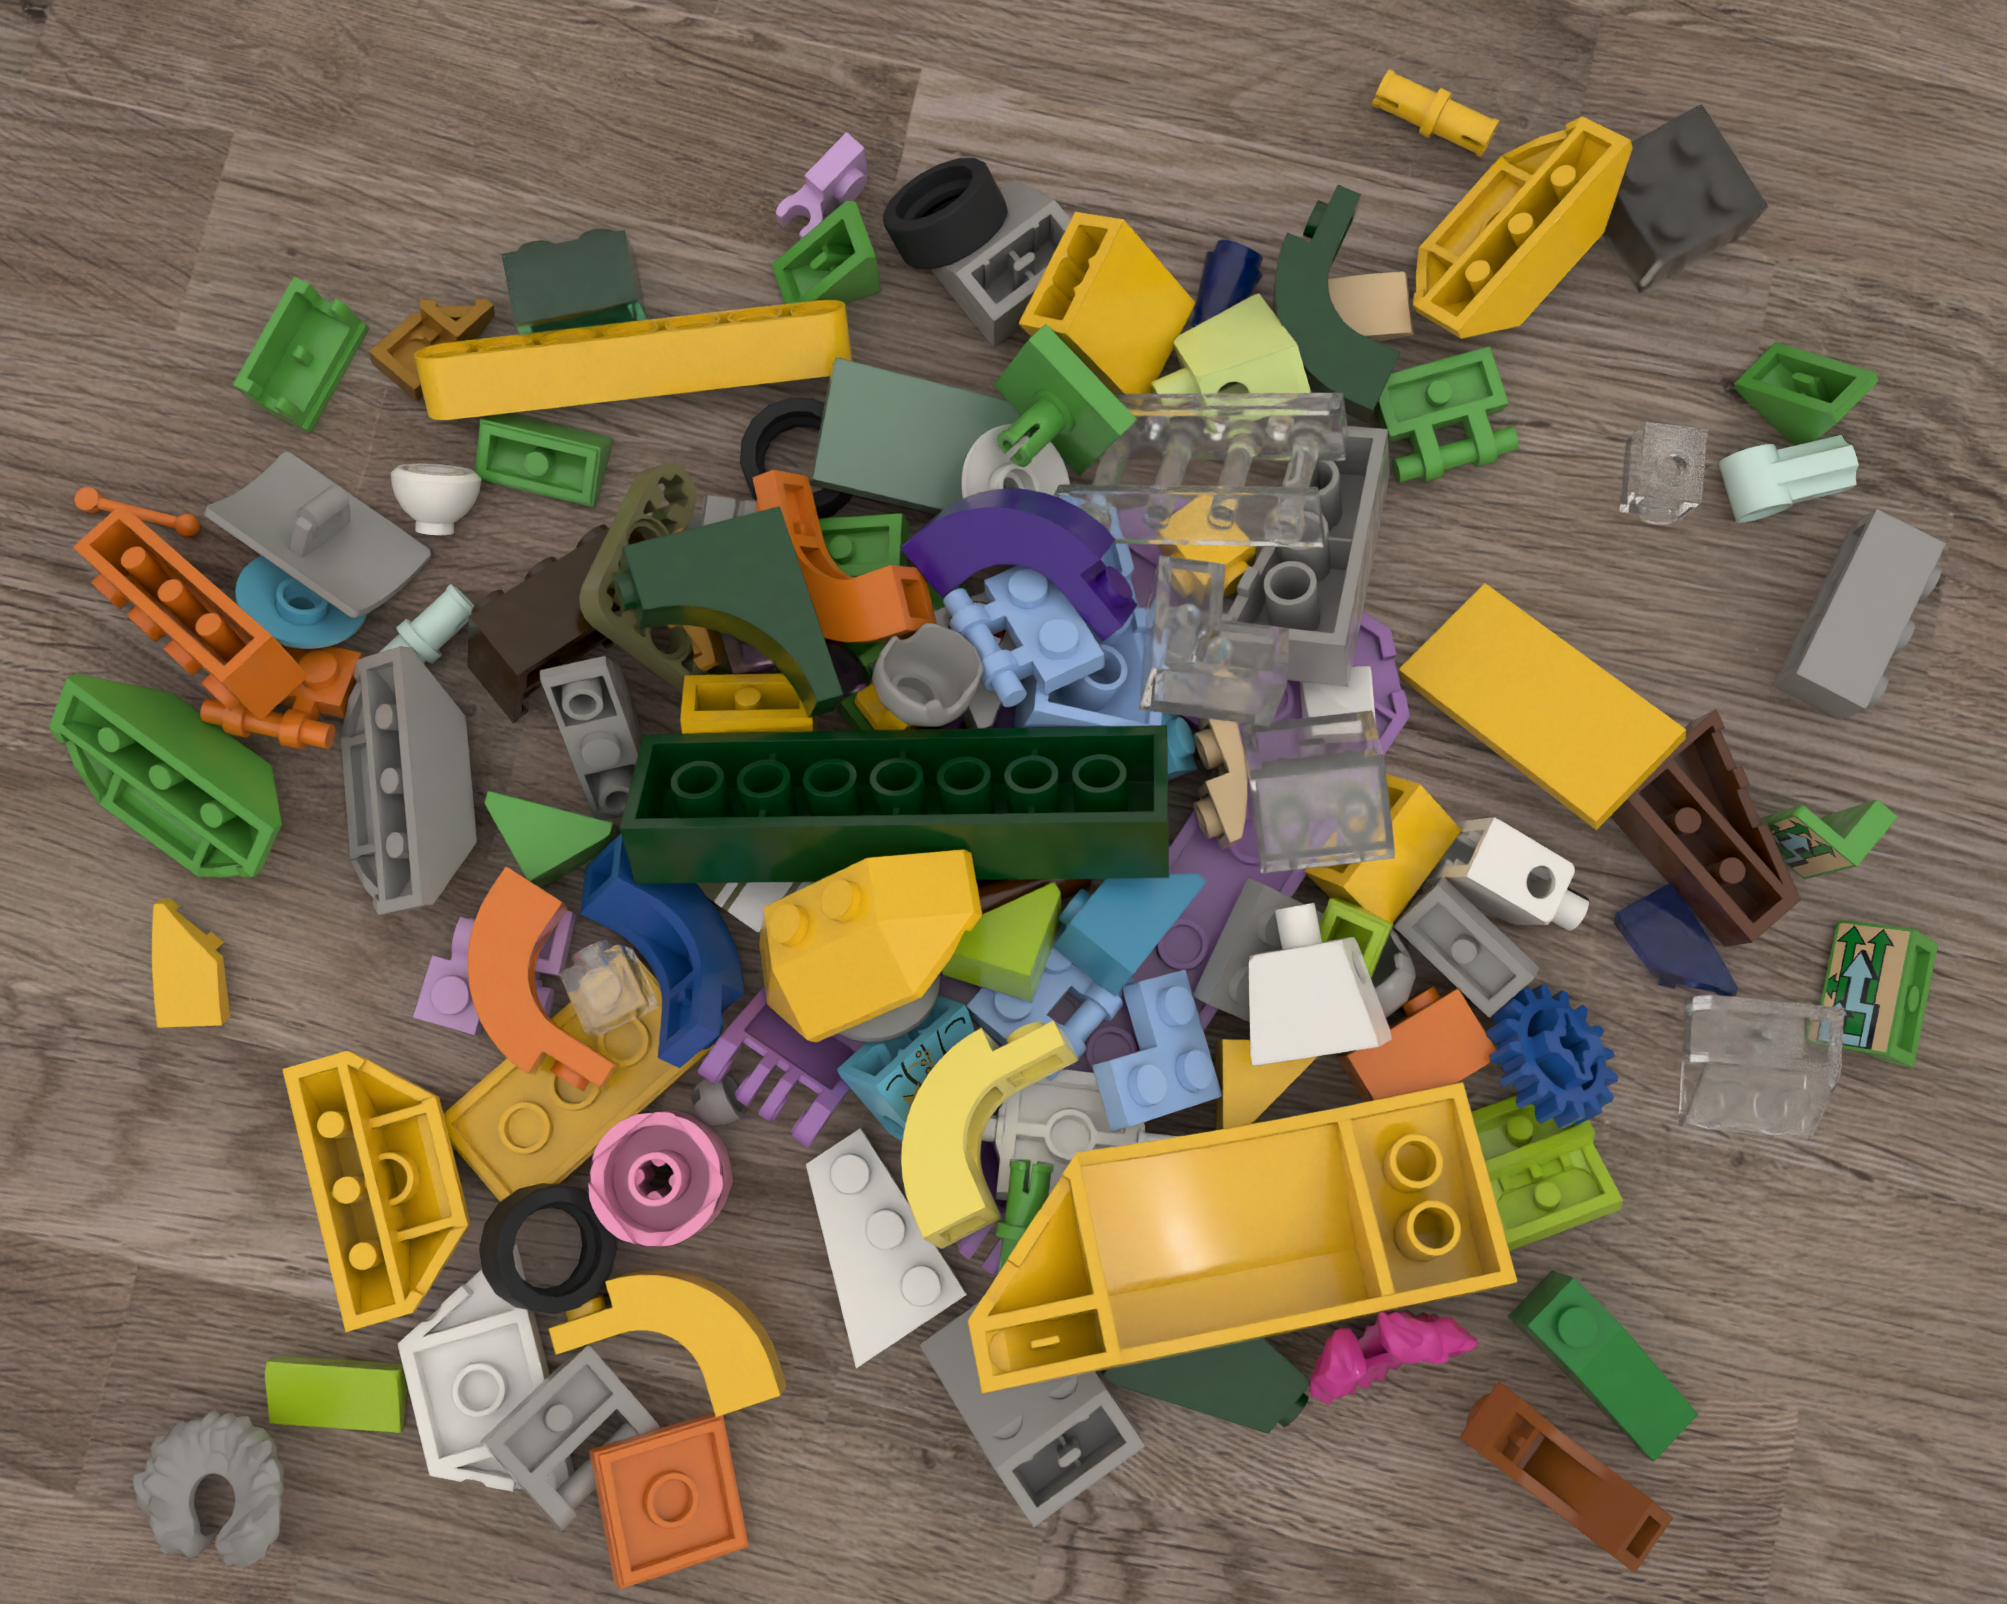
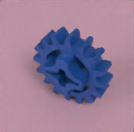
M1543 984L1533 990H1530L1528 987L1522 989L1492 1015L1497 1024L1486 1030V1036L1498 1044L1499 1049L1489 1054V1059L1503 1068L1505 1074L1499 1080L1501 1086L1509 1087L1513 1085L1517 1089L1516 1105L1520 1109L1532 1104L1535 1106V1115L1538 1122L1544 1123L1554 1118L1558 1128H1565L1573 1123L1579 1125L1602 1113L1601 1107L1613 1101L1614 1096L1607 1087L1618 1081V1075L1607 1068L1605 1062L1615 1057L1613 1050L1603 1046L1600 1039L1604 1033L1601 1026L1590 1027L1585 1021L1588 1009L1584 1005L1572 1009L1569 1007L1567 992L1561 990L1551 996L1547 985Z

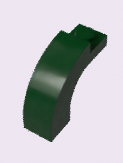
M1337 185L1329 204L1318 200L1308 219L1303 236L1311 239V242L1287 232L1277 262L1273 292V312L1279 319L1281 326L1285 327L1298 345L1310 390L1330 406L1368 423L1395 367L1400 352L1367 338L1350 328L1339 316L1331 301L1328 288V274L1357 214L1361 194Z

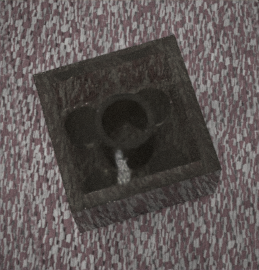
M1700 104L1631 142L1633 149L1602 236L1640 294L1742 237L1768 208V205L1704 106Z

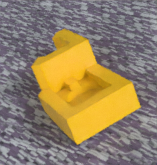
M161 898L154 903L152 920V979L157 1028L221 1026L231 1017L223 956L217 952L224 941L212 931L206 935L177 911L180 905L171 898Z

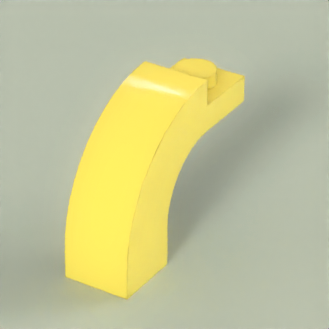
M1054 1020L1045 1025L1042 1022H1034L1018 1028L1007 1037L1006 1041L1008 1044L1000 1048L982 1028L978 1029L953 1046L937 1062L915 1096L907 1117L902 1140V1178L906 1197L922 1238L940 1249L1002 1219L981 1167L980 1151L982 1137L993 1113L1011 1095L1079 1061L1068 1037Z

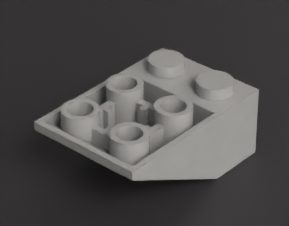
M977 1302L921 1342L919 1346L994 1470L1032 1526L1035 1527L1144 1448L1145 1444L1140 1432L1098 1371L982 1394L968 1326V1319L979 1304Z

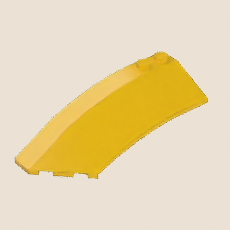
M1464 1083L1210 1132L1083 1152L1077 1151L990 1288L968 1319L981 1393L1005 1390L1375 1315L1381 1311L1389 1312L1493 1290L1517 1283Z

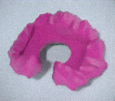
M1404 1310L1401 1313L1381 1311L1375 1324L1366 1325L1364 1335L1356 1337L1350 1328L1340 1327L1327 1338L1323 1353L1319 1356L1310 1378L1309 1391L1313 1398L1329 1406L1336 1398L1340 1399L1348 1393L1354 1395L1357 1385L1369 1388L1374 1379L1377 1381L1385 1380L1389 1368L1397 1370L1403 1363L1413 1365L1420 1361L1431 1364L1447 1363L1449 1356L1455 1358L1458 1354L1464 1355L1465 1351H1471L1476 1348L1477 1339L1471 1336L1466 1328L1461 1327L1452 1316L1440 1318L1435 1313L1429 1315L1425 1312L1416 1316L1409 1310Z

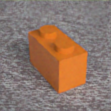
M1434 985L1410 997L1401 1006L1405 1015L1388 1025L1392 1040L1379 1047L1343 1052L1336 1056L1362 1100L1369 1102L1456 1084L1491 1062L1489 1054L1496 1051V1049L1486 1036L1484 1029L1459 989L1447 990L1439 994Z

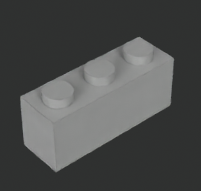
M1879 509L1872 511L1852 524L1772 686L1839 720L1865 709H1872L1881 699L1888 686L1889 677L1883 673L1892 655H1897L1902 651L1914 632L1915 622L1910 620V617L1918 601L1924 600L1932 592L1941 576L1942 568L1936 564L1946 543Z

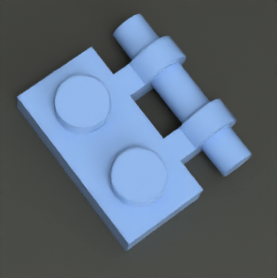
M1017 565L984 580L985 595L990 602L984 606L974 604L967 591L963 588L953 590L943 600L945 607L952 617L949 622L951 630L959 632L978 650L984 667L980 680L986 690L996 692L1004 707L1015 706L1024 700L1027 692L1020 680L1030 675H1034L1046 695L1104 668V653L1079 612L1052 581L1035 570ZM1006 629L1017 649L1012 651L1001 650L993 635Z
M1061 923L1054 945L1067 927L1063 923ZM1052 947L1033 1002L982 987L966 1007L971 1019L1004 1046L1008 1044L1006 1041L1007 1037L1018 1028L1034 1022H1042L1045 1025L1053 1021L1048 1015L1068 992L1081 1003V1006L1065 1025L1056 1024L1068 1037L1079 1060L1087 1050L1084 1042L1103 1020L1111 1021L1123 1007L1121 998L1124 993L1121 989L1114 997ZM1132 976L1124 986L1134 983ZM1061 1070L1045 1078L1052 1081Z

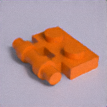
M282 645L309 675L279 703L292 707L285 714L271 711L260 721L241 703L231 711L215 698L207 697L202 704L200 711L201 721L222 726L226 734L243 738L249 737L251 733L278 738L280 745L298 750H303L307 745L329 749L335 738V726L318 721L319 716L322 713L345 718L348 699L357 683L354 677L356 661L363 658L361 652L333 646L301 649Z

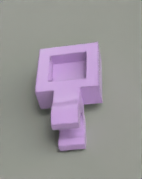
M846 132L804 175L806 184L798 192L788 196L778 205L776 210L778 224L784 228L795 216L802 215L808 217L810 222L799 233V237L802 239L823 221V214L829 216L846 200L854 201L867 183L868 168L865 148Z
M460 917L453 935L452 957L450 959L440 955H432L413 1017L468 1034L481 1035L483 1025L473 1004L467 973L469 940L475 919Z

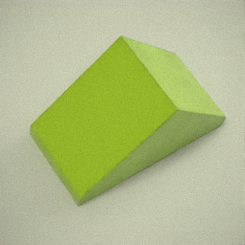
M1050 883L983 914L971 931L965 930L953 956L942 969L943 975L1033 1002L1062 923L1058 920L1062 913L1061 892L1056 883Z

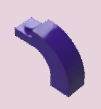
M1008 488L979 492L965 497L937 514L900 547L941 598H944L974 573L990 566L1012 564L1035 570L1047 577L1061 590L1102 641L1122 628L1138 605L1132 598V590L1125 577L1117 569L1111 566L1106 567L1101 561L1103 555L1116 539L1102 524L1079 507L1043 492Z

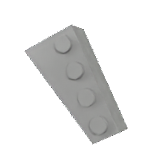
M1323 425L1290 487L1291 496L1280 516H1274L1265 533L1266 543L1253 567L1248 566L1237 586L1238 595L1228 614L1223 613L1213 630L1220 673L1349 686L1390 476L1388 429Z

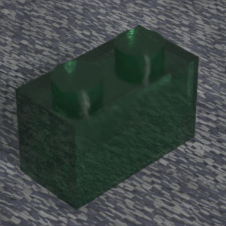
M593 229L581 234L579 239L555 244L543 240L532 241L520 246L518 251L501 254L514 325L520 334L648 320L636 256L625 230L614 232L610 229Z

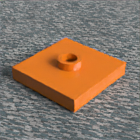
M714 1412L641 1435L589 1449L614 1585L619 1589L749 1547L723 1415L716 1417Z

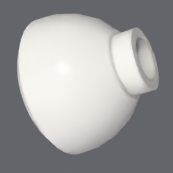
M403 464L397 466L391 472V485L402 509L416 520V532L428 535L454 534V522L465 516L475 504L480 492L481 477L474 470L464 467L442 464Z

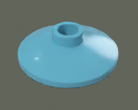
M262 555L251 561L243 569L236 583V604L284 646L315 649L338 644L355 634L367 616L365 614L358 618H352Z

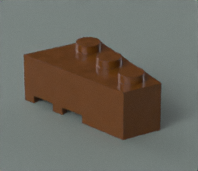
M1717 709L1684 727L1686 729V739L1610 817L1724 947L1755 941L1800 902L1801 899L1768 824L1762 825L1746 789V786L1750 785L1743 767H1737L1721 732V729L1725 728Z

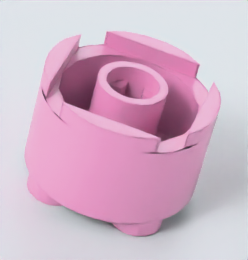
M678 1110L646 1112L628 1117L613 1126L596 1146L590 1170V1183H588L589 1199L600 1222L620 1240L647 1247L670 1246L699 1233L714 1221L727 1201L733 1183V1176L728 1151L720 1136L711 1126L701 1122L696 1116ZM652 1164L658 1167L668 1164L672 1168L674 1174L668 1180L672 1187L671 1191L666 1187L656 1191L651 1188L649 1181L656 1175L651 1166Z

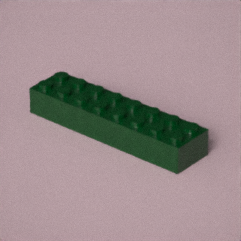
M1167 725L643 734L620 825V832L636 884L817 882L866 858L951 850L971 852L976 880L1169 878Z

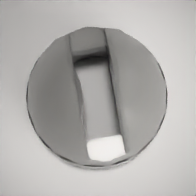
M730 1072L727 1073L720 1083L716 1082L713 1084L704 1078L694 1088L691 1094V1100L694 1104L693 1112L701 1122L716 1127L727 1125L745 1117V1105L736 1100L737 1095H735L739 1085Z

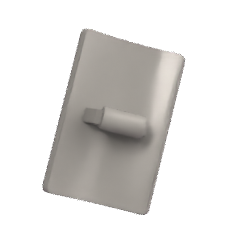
M290 452L282 453L270 467L246 487L221 501L207 505L204 511V515L352 618L365 615L392 598L433 557L431 550Z

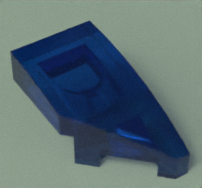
M1671 883L1615 914L1614 924L1651 974L1660 975L1658 985L1675 989L1676 984L1715 992V998L1729 1000L1736 996L1738 987L1724 961L1692 911Z

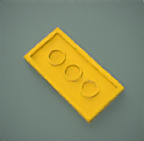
M1486 583L1399 668L1401 680L1596 831L1686 739V729Z
M629 950L552 1018L563 1030L619 1065L605 1087H598L590 1082L583 1092L550 1071L556 1062V1059L550 1055L546 1057L535 1075L525 1073L506 1058L444 1113L451 1145L500 1202L519 1188L541 1183L563 1184L593 1157L596 1146L613 1126L628 1117L643 1113L706 1057L715 1045L714 1043L710 1048L702 1049L681 1068L658 1058L662 1014L661 989L656 975L635 951Z

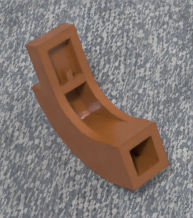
M1498 1382L1490 1394L1482 1396L1471 1408L1467 1418V1427L1459 1438L1628 1569L1636 1573L1673 1517L1651 1498L1566 1436L1502 1383Z

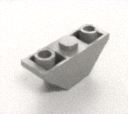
M602 656L540 670L541 683L593 817L604 821L623 816L642 741V734L637 712L621 666L608 657Z

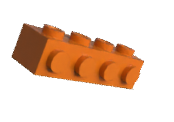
M120 504L73 546L99 573L90 583L119 610L130 602L134 608L126 616L155 643L166 635L171 641L163 650L192 677L200 669L205 670L209 675L201 684L229 711L241 703L261 721L309 676L267 630L123 504Z

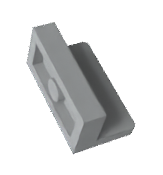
M1444 877L1439 879L1423 896L1417 894L1408 903L1406 909L1393 926L1489 1018L1529 984L1539 971V967Z

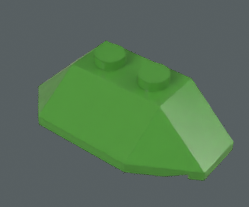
M80 674L67 677L49 729L58 743L66 744L74 767L98 804L197 877H231L239 875L241 877H254L261 873L282 826L272 765L231 735L226 734L217 725L202 722L200 713L172 692Z

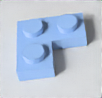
M1186 970L1124 986L1122 990L1140 1051L1092 1065L1111 1131L1131 1127L1222 1097Z

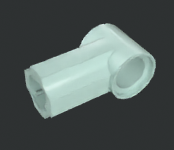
M1842 435L1778 450L1774 444L1755 446L1729 455L1718 463L1734 519L1737 523L1755 521L1775 515L1790 508L1794 503L1848 491L1857 485L1856 470L1859 466L1853 445L1848 444Z

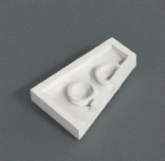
M863 1128L858 1129L806 1164L856 1368L967 1295V1291L939 1247L922 1238L907 1197Z

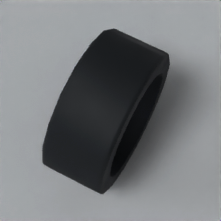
M957 158L928 169L904 185L889 201L883 213L885 229L904 262L914 269L932 270L950 265L972 254L987 243L1002 227L1008 210L1005 199L986 163L976 158Z
M790 397L768 405L751 420L741 440L740 465L750 492L756 501L757 496L752 478L766 473L764 468L765 453L771 441L780 433L796 427L814 428L820 431L825 403L814 398ZM827 488L812 493L818 519L829 518L835 515L851 500L853 495Z
M541 1183L519 1188L497 1204L484 1224L479 1253L483 1275L497 1296L516 1308L558 1314L581 1307L599 1293L612 1272L617 1244L615 1236L604 1227L596 1216L589 1199V1194L586 1191L560 1184ZM555 1208L564 1210L571 1215L580 1228L582 1249L579 1263L569 1279L561 1285L546 1289L534 1287L520 1277L515 1267L513 1248L517 1231L525 1219L535 1211Z

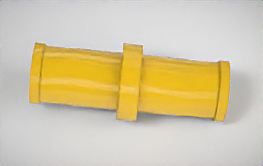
M1391 69L1385 74L1376 92L1378 97L1376 96L1372 102V107L1380 108L1420 127L1418 134L1429 139L1435 134L1475 153L1480 158L1484 155L1500 120L1489 118L1451 100L1453 93L1443 88H1440L1436 93L1396 74Z

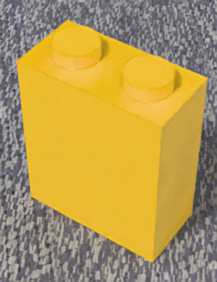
M1075 212L1018 324L1031 337L1047 324L1126 408L1142 411L1152 392L1151 382L1159 378L1174 348L1173 342L1180 335L1196 302L1124 219Z

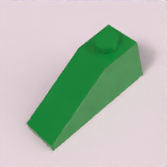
M1552 1270L1509 1314L1508 1318L1649 1460L1654 1462L1698 1415L1623 1326L1574 1277Z

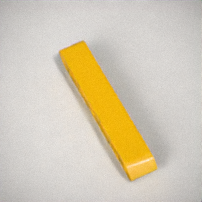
M815 300L447 342L431 345L414 353L428 417L434 420H453L830 376L832 363L836 357L853 362L846 306L844 302L838 300Z

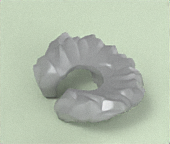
M216 1410L209 1412L203 1418L196 1417L187 1422V1424L181 1421L167 1435L156 1436L151 1446L152 1457L146 1462L145 1470L133 1476L132 1484L137 1505L150 1518L149 1525L154 1534V1540L160 1546L159 1550L165 1554L182 1552L186 1557L192 1558L213 1542L219 1528L200 1526L199 1518L195 1511L194 1498L200 1482L206 1476L214 1473L225 1477L232 1485L235 1493L233 1514L221 1529L215 1542L218 1553L223 1556L224 1564L228 1567L238 1565L245 1568L265 1557L270 1544L278 1539L280 1533V1525L282 1523L280 1513L283 1508L281 1498L285 1492L283 1484L285 1469L284 1465L278 1460V1445L263 1428L255 1427L248 1416L238 1417L233 1412L220 1415Z

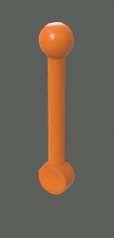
M91 487L81 488L77 491L74 498L75 505L88 514H95L100 510L113 512L120 504H123L140 520L174 528L184 538H192L200 531L201 524L198 518L192 514H182L176 517L106 499L100 492Z

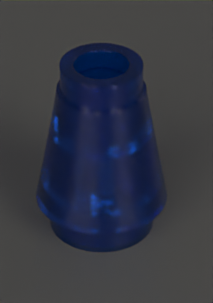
M1223 239L1218 240L1214 251H1208L1205 255L1194 316L1190 325L1194 328L1249 298L1263 277L1262 272L1259 270L1263 257L1253 249L1240 243Z

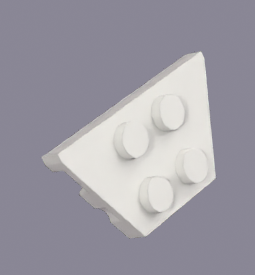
M516 1244L513 1248L515 1267L520 1277L526 1281ZM481 1269L472 1279L460 1286L441 1304V1307L427 1320L421 1322L397 1345L429 1476L459 1482L470 1479L480 1481L486 1487L513 1492L516 1488H522L480 1441L550 1376L534 1311L516 1308L497 1296ZM569 1455L546 1477V1480L555 1490L574 1473L571 1456Z

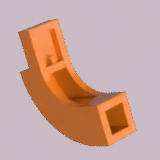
M771 470L752 478L757 496L756 512L778 506L781 508L824 638L841 642L887 644L893 636H897L899 640L909 638L925 623L937 624L927 580L917 568L889 565L853 578L836 565L828 553L823 540L808 476Z
M505 867L481 904L469 940L467 954L469 989L480 1022L498 1049L525 1073L535 1075L546 1057L550 1055L556 1059L550 1071L583 1092L590 1082L598 1087H605L619 1065L559 1027L544 1010L536 989L535 974L538 957L545 942L568 910V907L510 868Z

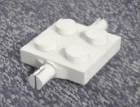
M1062 1069L1052 1081L1044 1078L1006 1099L1002 1103L998 1115H992L988 1121L982 1141L995 1142V1151L999 1162L996 1199L1007 1201L1011 1169L1009 1167L1010 1159L1031 1160L1029 1189L1032 1164H1037V1161L1053 1164L1054 1168L1053 1172H1051L1049 1188L1050 1195L1077 1151L1083 1152L1179 1136L1145 1133L1144 1122L1111 1131L1095 1073Z

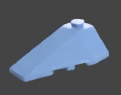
M1056 489L1053 496L1061 498L1091 515L1116 539L1103 555L1101 561L1106 567H1114L1125 577L1131 587L1132 598L1138 604L1130 576L1134 571V565L1117 503ZM1138 605L1124 626L1104 641L1099 638L1082 617L1104 653V668L1046 695L1034 675L1020 680L1027 695L1024 700L1016 705L1014 728L1149 726L1162 724L1165 681L1160 662H1153L1146 636V631L1150 627L1145 608H1139Z

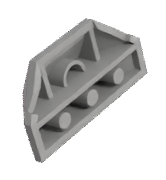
M399 646L356 661L354 677L357 683L348 699L341 732L350 861L363 887L374 898L372 904L378 915H390L433 906L477 843L466 716L411 647Z

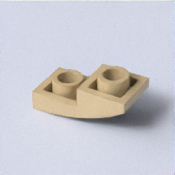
M1406 272L1374 273L1328 279L1329 294L1334 308L1343 321L1359 334L1377 342L1414 335Z
M1230 703L1206 711L1197 723L1200 732L1194 734L1195 745L1204 767L1207 770L1215 768L1218 777L1205 781L1197 791L1200 801L1194 803V811L1204 836L1207 839L1215 837L1220 850L1233 846L1242 838L1247 808V771L1244 750Z

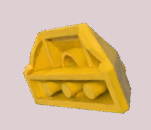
M1582 116L1567 123L1565 130L1540 136L1501 155L1418 248L1416 293H1414L1413 306L1416 312L1461 339L1521 326L1604 233L1633 149L1631 140Z
M951 850L866 858L765 906L759 946L767 1005L806 1040L819 1042L922 998L953 956L965 930L971 931L982 917L971 852Z
M348 1050L282 1069L345 1333L415 1312L471 1226L439 1096Z

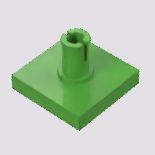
M1047 324L1040 328L1026 342L993 385L1021 414L1007 430L1002 431L998 435L997 442L1000 449L1006 454L1024 436L1029 437L1010 458L1013 463L1020 467L1028 466L1032 459L1051 442L1058 450L1060 456L1081 476L1137 420Z

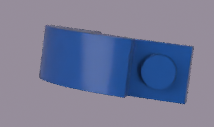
M620 833L585 868L580 914L623 936L642 953L652 967L662 994L658 1058L681 1068L702 1049L710 1048L717 1041L724 1025L722 1013L744 995V979L740 958L724 920L710 899L705 896L702 889L696 883H635Z

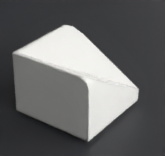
M1370 666L1352 667L1348 687L1300 681L1304 740L1368 737L1375 730L1376 721Z

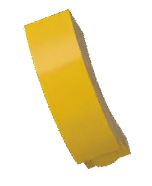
M645 1269L616 1275L605 1281L612 1305H605L603 1295L593 1297L581 1307L566 1311L567 1319L549 1328L556 1355L628 1331H654L673 1338L693 1355L701 1368L716 1417L781 1396L787 1387L774 1345L755 1314L740 1299L722 1286L701 1276L684 1271Z

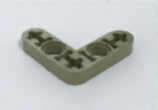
M663 464L638 473L632 481L585 578L579 600L584 618L592 627L683 693L685 675L739 674V664L734 652L724 643L721 664L707 671L700 670L693 661L694 652L687 631L677 626L670 629L666 625L671 634V643L669 649L664 654L654 646L651 637L652 627L640 629L634 610L623 612L616 592L613 599L607 594L608 589L614 588L612 572L620 570L622 548L629 545L628 540L634 529L641 532L646 540L669 535L681 528L685 529L694 510L696 488L690 475L676 464ZM663 483L665 486L664 491L658 487V484ZM665 498L669 502V505L660 507L663 499ZM653 512L652 516L646 515L647 513ZM613 601L620 607L619 611L613 612L611 610ZM686 657H687L689 660H691V661L682 662L683 660L686 659Z

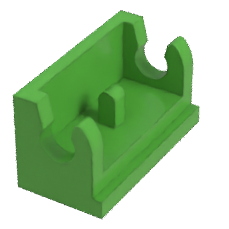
M293 277L234 381L233 386L257 408L311 434L370 328L366 323L361 322L354 312L340 300L335 298L333 303L321 297L318 291L310 284Z

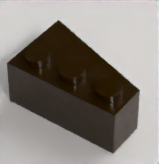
M605 524L599 525L586 533L578 542L576 549L559 560L555 557H548L540 561L526 574L524 582L504 593L503 590H495L487 594L477 602L471 611V615H469L467 667L512 723L528 712V709L522 703L523 700L542 686L540 670L570 664L601 643L606 649L614 644L613 641L592 627L584 618L579 600L585 578L610 529ZM634 529L630 534L628 543L629 545L645 541L646 538L641 532ZM615 588L607 590V594L612 599L614 598ZM613 601L611 610L613 612L619 611L620 607Z

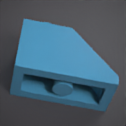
M1198 873L1169 874V878L1105 879L1093 895H1090L1082 888L1058 917V920L1067 927L1053 947L1115 997L1207 881Z

